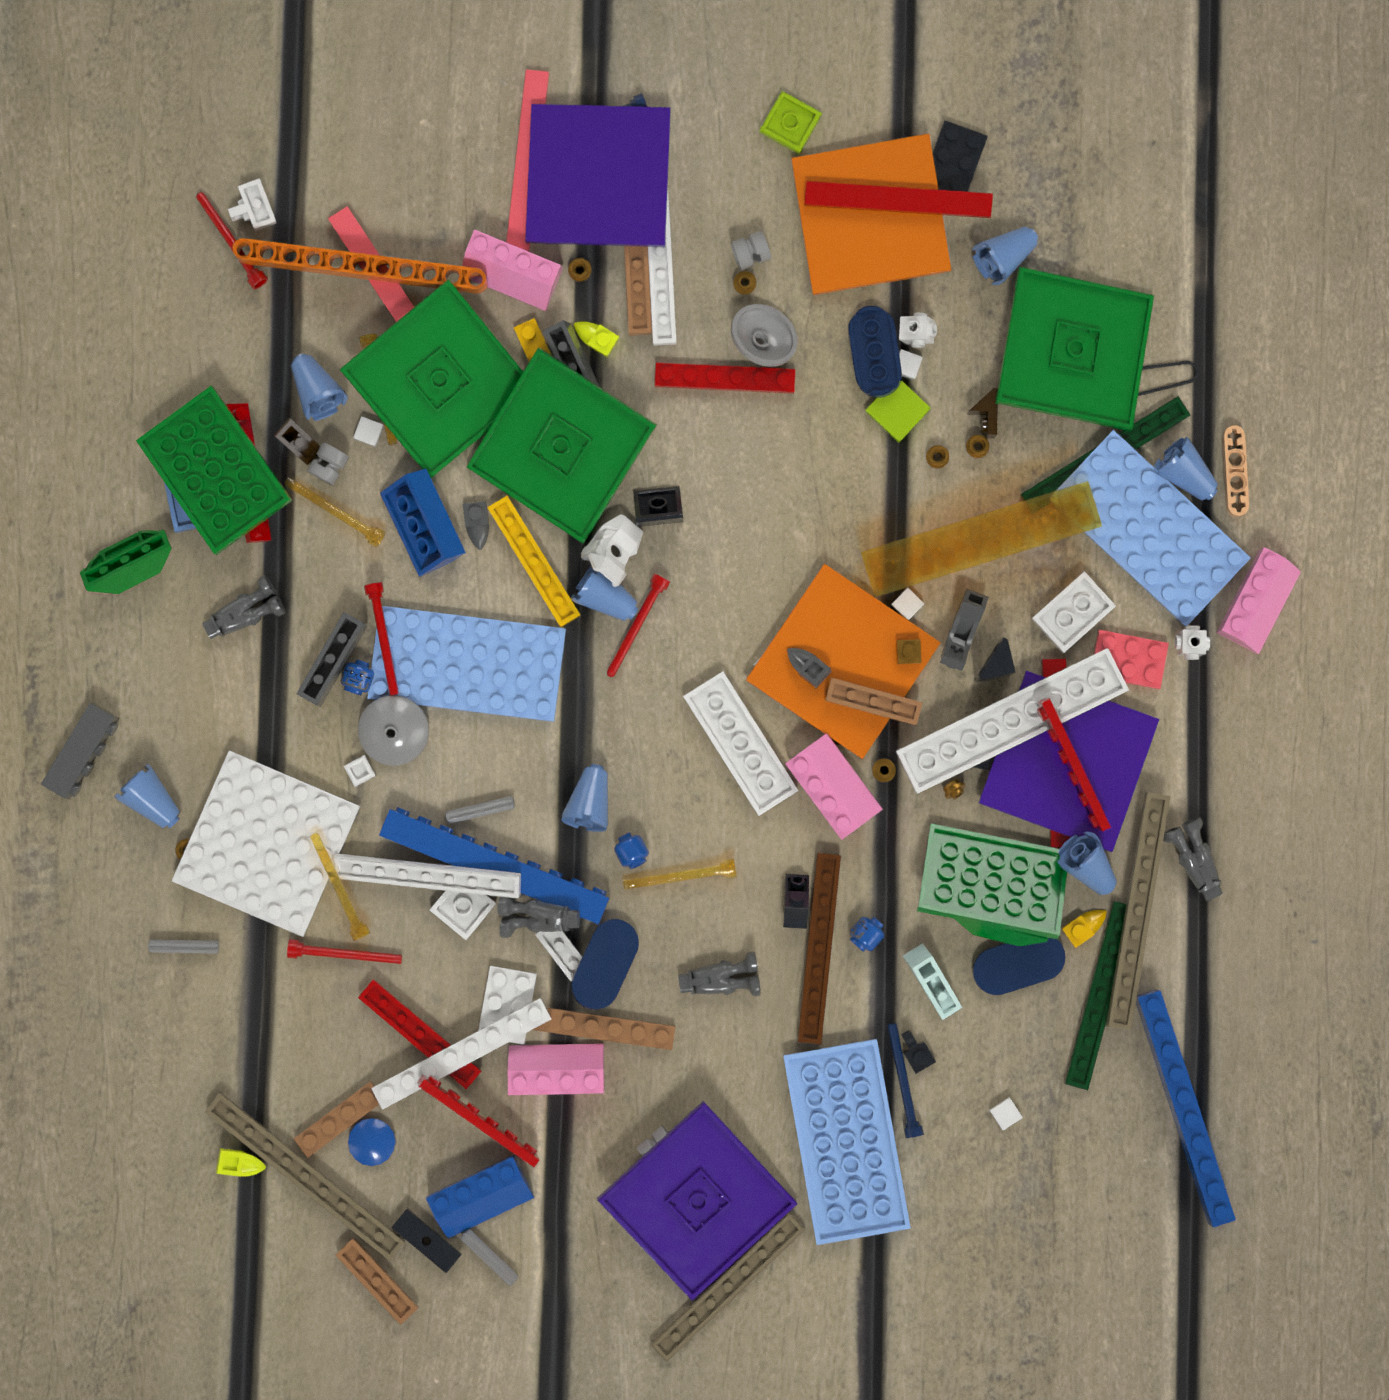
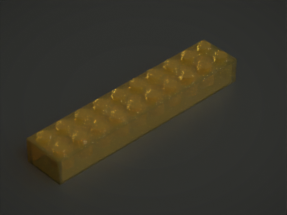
M1086 481L861 552V556L874 598L1094 530L1102 527L1089 482Z

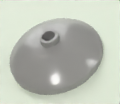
M762 304L748 305L740 309L732 320L731 336L737 349L750 361L762 366L774 367L788 362L794 355L798 344L795 328L790 320L775 308Z
M388 695L376 699L363 711L359 720L358 736L363 749L371 758L385 765L396 766L414 760L423 751L428 741L429 725L423 710L414 701L403 696ZM388 729L395 731L394 737H390L387 734Z

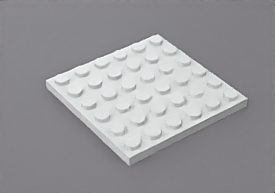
M228 751L172 882L304 937L334 868V856L340 854L360 806L237 753Z

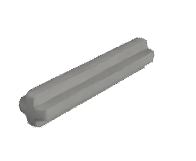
M509 796L445 812L447 822L451 824L515 808L513 797Z
M149 940L148 950L153 953L216 954L219 952V942L206 940Z
M468 1229L463 1233L461 1240L509 1286L516 1282L518 1275L472 1230Z

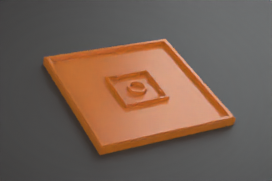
M929 134L791 158L813 295L951 272L943 215L804 205L806 181L938 190Z
M824 564L745 681L822 733H827L835 742L863 759L889 721V718L825 701L831 678L905 697L941 642ZM920 639L922 663L897 664L896 641ZM789 648L806 650L830 667L832 672L817 688H814L792 666L787 650Z

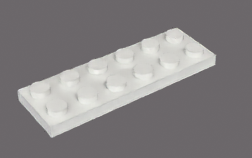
M724 672L719 673L683 696L758 816L798 792L797 787Z

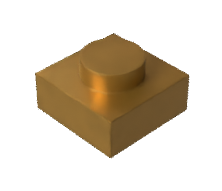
M920 639L896 641L897 664L922 663Z

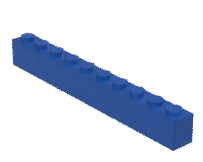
M397 807L396 811L389 809L379 836L453 866L521 873L520 893L544 903L568 906L570 910H579L581 918L598 925L600 924L610 899L606 896L607 891L597 887H593V890L584 888L585 883L572 878L571 881L562 879V873L552 869L547 873L540 870L541 865L530 860H528L527 864L518 861V855L506 851L505 855L496 852L498 847L484 842L483 846L474 843L476 838L466 834H462L461 837L452 834L453 829L444 825H440L439 828L431 826V820L421 816L418 819L409 817L410 812Z
M1155 989L1137 995L1136 1006L1207 1223L1214 1228L1236 1221L1161 990Z

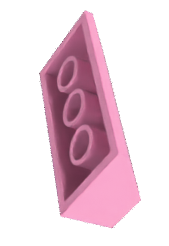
M475 229L465 251L462 264L464 267L481 269L488 280V288L544 311L548 308L563 271V267L560 264ZM475 276L471 279V281L479 284L483 280L480 276Z
M1265 547L1258 550L1216 633L1259 654L1301 571L1285 557Z
M827 733L785 763L841 840L883 810Z
M604 1044L509 1045L508 1095L601 1094L605 1091Z

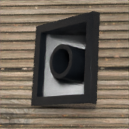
M679 486L633 491L637 527L683 522Z
M1003 637L998 641L974 681L976 683L1011 676L1016 672L1008 639Z

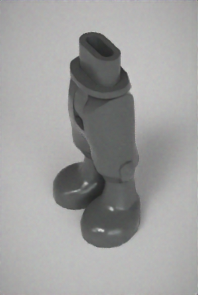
M266 575L258 579L259 588L250 595L239 594L235 600L226 604L214 614H211V619L202 623L210 639L218 635L224 637L250 625L255 626L261 620V616L267 614L281 616L285 614V608L278 596L270 598L268 602L257 608H252L255 603L277 594L273 584Z
M1199 816L1182 824L1185 833L1189 836L1194 846V852L1189 849L1181 827H1174L1165 831L1163 841L1173 843L1180 852L1178 857L1179 864L1184 867L1198 893H1202L1205 900L1209 901L1222 895L1223 892L1219 886L1221 880H1219L1211 855L1212 849L1208 844L1203 843L1201 839L1200 829L1203 821Z
M500 897L498 900V915L503 916L499 928L502 938L511 937L515 929L527 927V929L536 933L539 931H569L570 928H580L579 910H570L568 906L564 907L538 902L537 900L522 903L509 897ZM513 913H526L529 916H519Z
M755 952L747 953L745 959L739 963L732 964L730 961L722 960L717 964L688 970L686 974H678L680 992H691L692 995H729L735 992V989H746L755 997L761 996L759 975L737 979L730 978L733 974L758 972Z

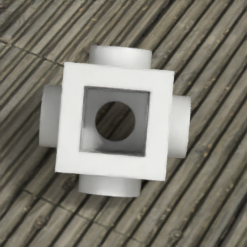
M921 312L913 313V316L900 317V341L916 348H923L925 344H934V337L937 334L935 320L928 317L926 313Z
M1186 626L1185 630L1179 631L1178 635L1175 636L1174 643L1177 655L1185 656L1186 660H1199V656L1205 655L1206 651H1209L1210 637L1207 636V631L1200 630V626ZM1192 638H1196V646L1191 644Z

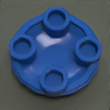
M376 1118L362 1120L353 1127L349 1134V1151L354 1159L363 1165H380L388 1160L396 1145L394 1132L382 1120Z

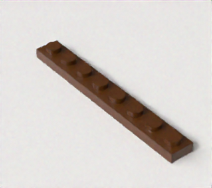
M817 853L798 1042L822 1045L841 855Z

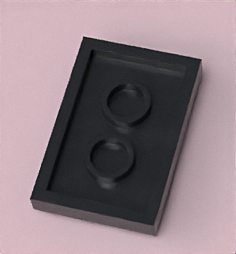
M944 120L933 150L938 190L968 192L987 141V135Z

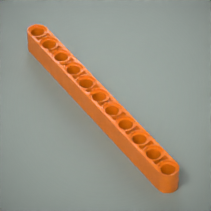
M246 238L236 240L232 247L237 259L249 265L436 289L447 281L450 274L457 273L459 274V279L452 284L460 292L478 294L484 292L488 286V280L481 269ZM243 247H250L248 255H240V250ZM266 250H273L271 258H263V253ZM289 253H297L294 261H286V256ZM312 256H320V260L317 264H309V260ZM335 259H343V264L339 268L332 267ZM358 262H366V267L364 270H355V266ZM381 265H389L390 268L387 273H378ZM410 267L413 269L410 276L403 277L401 275L404 268ZM434 270L436 276L433 279L427 280L424 278L427 271ZM475 276H480L483 279L482 283L478 286H473L470 283L471 279Z

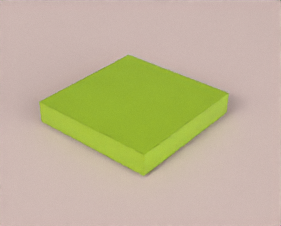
M781 91L759 133L800 155L820 120L822 112Z
M901 381L899 387L892 394L876 398L865 412L900 443L931 410V407Z

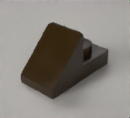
M993 388L967 414L986 415V418H982L981 431L985 432L986 438L995 439L997 436L998 404L995 403L998 388Z
M290 418L274 434L284 446L307 466L316 457L320 445Z

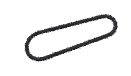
M1180 361L1143 366L1142 370L1189 364L1194 367L1195 376L1187 381L1140 392L1138 396L1194 382L1199 375L1197 365L1191 361Z

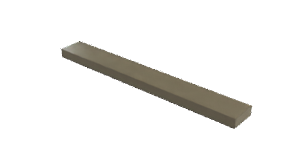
M788 1212L650 1345L668 1362L803 1233L805 1228Z

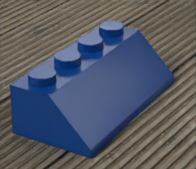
M427 469L405 474L380 493L419 577L453 562L466 553Z
M514 1154L429 1194L426 1200L437 1223L449 1239L535 1197Z

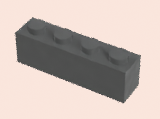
M562 320L543 330L554 357L599 386L572 324Z
M343 612L296 694L321 707L365 632L367 625Z
M89 703L41 785L64 799L76 797L81 790L82 785L80 783L84 776L88 777L94 768L92 763L96 756L99 757L106 748L104 743L108 736H113L119 726L117 724L119 718L101 707Z

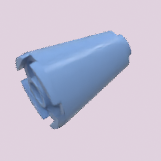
M1022 227L982 241L972 248V251L975 250L976 252L973 256V261L985 279L990 277L993 280L991 284L999 286L1037 246L1038 236L1033 229Z
M300 354L294 358L291 368L303 413L308 420L309 417H312L314 421L325 419L338 411L337 406L340 404L344 406L348 397L345 391L311 355Z
M1182 437L1163 452L1165 454L1163 460L1161 461L1158 458L1153 466L1155 468L1153 471L1157 475L1200 500H1210L1218 491L1216 489L1218 483L1187 437L1185 439Z
M591 567L576 587L579 593L577 596L572 594L571 600L577 604L622 621L627 620V618L631 620L638 611L636 607L637 601L621 584L614 587L608 578Z
M146 764L144 768L147 771H138L120 789L123 794L116 793L114 797L161 828L166 826L171 828L180 819L177 816L180 811L153 768Z
M590 764V767H585L562 813L561 821L574 828L583 826L586 827L587 831H606L608 826V773L604 770L603 766Z
M1083 832L1085 835L1080 837L1077 835L1072 836L1060 848L1058 852L1060 859H1057L1058 864L1063 870L1097 894L1105 895L1111 893L1116 886L1117 880L1100 839L1092 832Z

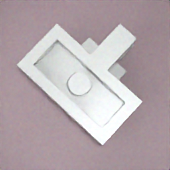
M260 178L238 186L242 199L237 201L238 206L228 209L232 221L243 218L245 222L251 220L255 231L277 224Z

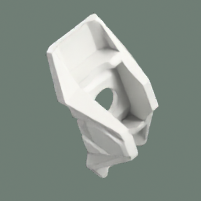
M620 514L600 527L589 544L583 548L581 558L590 561L593 570L602 573L612 582L614 587L619 586L627 575L625 573V565L629 557L637 554L643 531L626 516ZM612 545L619 549L620 555L618 557L612 554Z

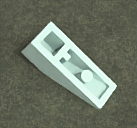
M923 943L903 955V958L942 1020L962 1008L936 961Z

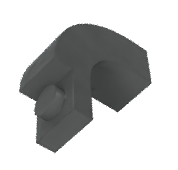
M966 589L948 633L940 663L952 669L963 670L973 637L985 611L988 596Z

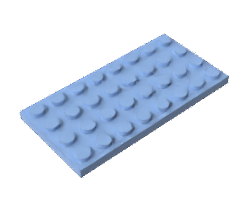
M1113 430L1051 495L1049 500L1186 627L1251 557L1168 480L1157 475L1153 471L1155 468Z
M382 606L399 691L398 696L406 697L420 706L550 722L555 721L566 628ZM377 629L371 670L375 674L367 699L372 700L390 695Z
M877 1039L783 1055L816 1245L911 1229Z

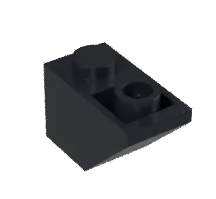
M786 874L783 927L807 929L809 875Z

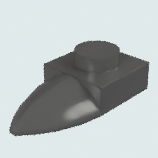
M487 502L463 504L465 527L468 536L474 546L482 550L489 535Z
M789 648L787 650L792 666L814 688H817L832 672L830 667L806 650Z

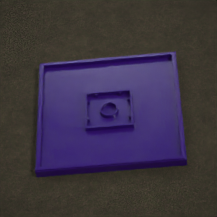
M531 104L525 242L533 244L665 247L671 107Z
M1026 670L1018 691L1046 677ZM1108 700L1062 723L1111 828L1103 832L1098 830L1097 827L1093 828L1088 819L1090 812L1087 806L1083 807L1077 795L1080 791L1077 785L1073 786L1069 780L1067 773L1070 770L1067 764L1061 762L1057 751L1060 749L1056 742L1053 743L1047 731L994 757L978 804L1068 837L1074 835L1080 837L1085 835L1083 832H1092L1100 839L1104 850L1113 852L1159 719Z
M704 1101L597 1197L598 1202L692 1301L798 1204Z

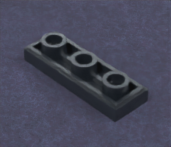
M408 1208L391 1227L445 1273L450 1270L462 1255L460 1251ZM423 1237H429L431 1239V1243H424Z

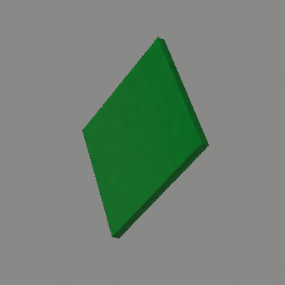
M1019 267L995 403L1126 431L1133 430L1154 295Z
M449 279L339 369L422 470L427 469L430 478L488 432L523 373V370Z
M537 348L466 468L581 543H585L654 432L657 424L544 350Z

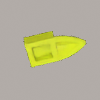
M575 322L573 324L580 339L587 346L605 357L609 356L620 339L618 335L600 324L597 325L590 322Z
M220 1148L215 1172L222 1175L251 1176L266 1169V1166L261 1160L253 1155L244 1153V1151Z

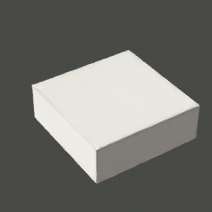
M901 349L899 355L902 376L915 380L923 357Z
M361 416L353 438L376 447L384 425Z
M909 588L891 604L908 621L924 605Z
M365 755L344 766L354 787L376 776Z
M1010 1097L990 1109L991 1114L1002 1130L1023 1118Z

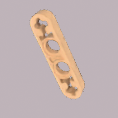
M1233 425L1228 427L1222 434L1226 510L1229 515L1240 517L1249 509L1246 441L1244 430L1239 426ZM1232 431H1234L1235 435H1239V438L1235 440V447L1240 446V449L1228 450V447L1231 448L1233 446V440L1228 438ZM1235 453L1240 456L1241 463L1239 466L1230 464V454ZM1232 477H1239L1242 480V487L1240 489L1232 488L1230 485ZM1243 492V495L1238 497V502L1243 504V508L1237 512L1236 508H1232V504L1236 503V495L1231 497V494Z

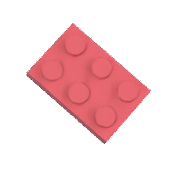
M1098 630L1094 654L1108 648L1125 683L1159 690L1161 689L1169 643Z

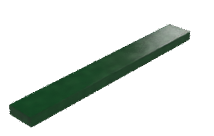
M1177 396L1135 422L1133 430H1123L1118 435L1134 450H1137L1191 415L1180 397ZM1097 447L1020 494L1032 514L1052 503L1049 500L1051 495Z
M1113 901L1064 1082L1066 1085L1087 1091L1107 1022L1126 904Z

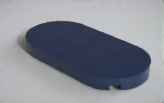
M866 306L855 313L848 326L856 382L860 390L868 396L881 398L892 394L899 387L902 380L896 329L892 316L883 308Z
M611 919L600 924L593 932L571 981L574 998L582 1007L590 1010L602 1009L609 1006L616 999L639 947L638 935L629 923L619 919Z
M1048 938L1047 942L1025 946L1007 943L986 949L979 954L973 965V978L976 985L984 992L991 995H1003L1056 977L1064 967L1065 951L1059 940Z

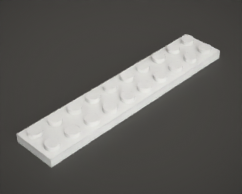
M1107 648L896 751V754L916 794L1049 730L1047 722H1043L1037 712V708H1040L1037 702L1044 698L1051 699L1060 721L1063 723L1129 691Z

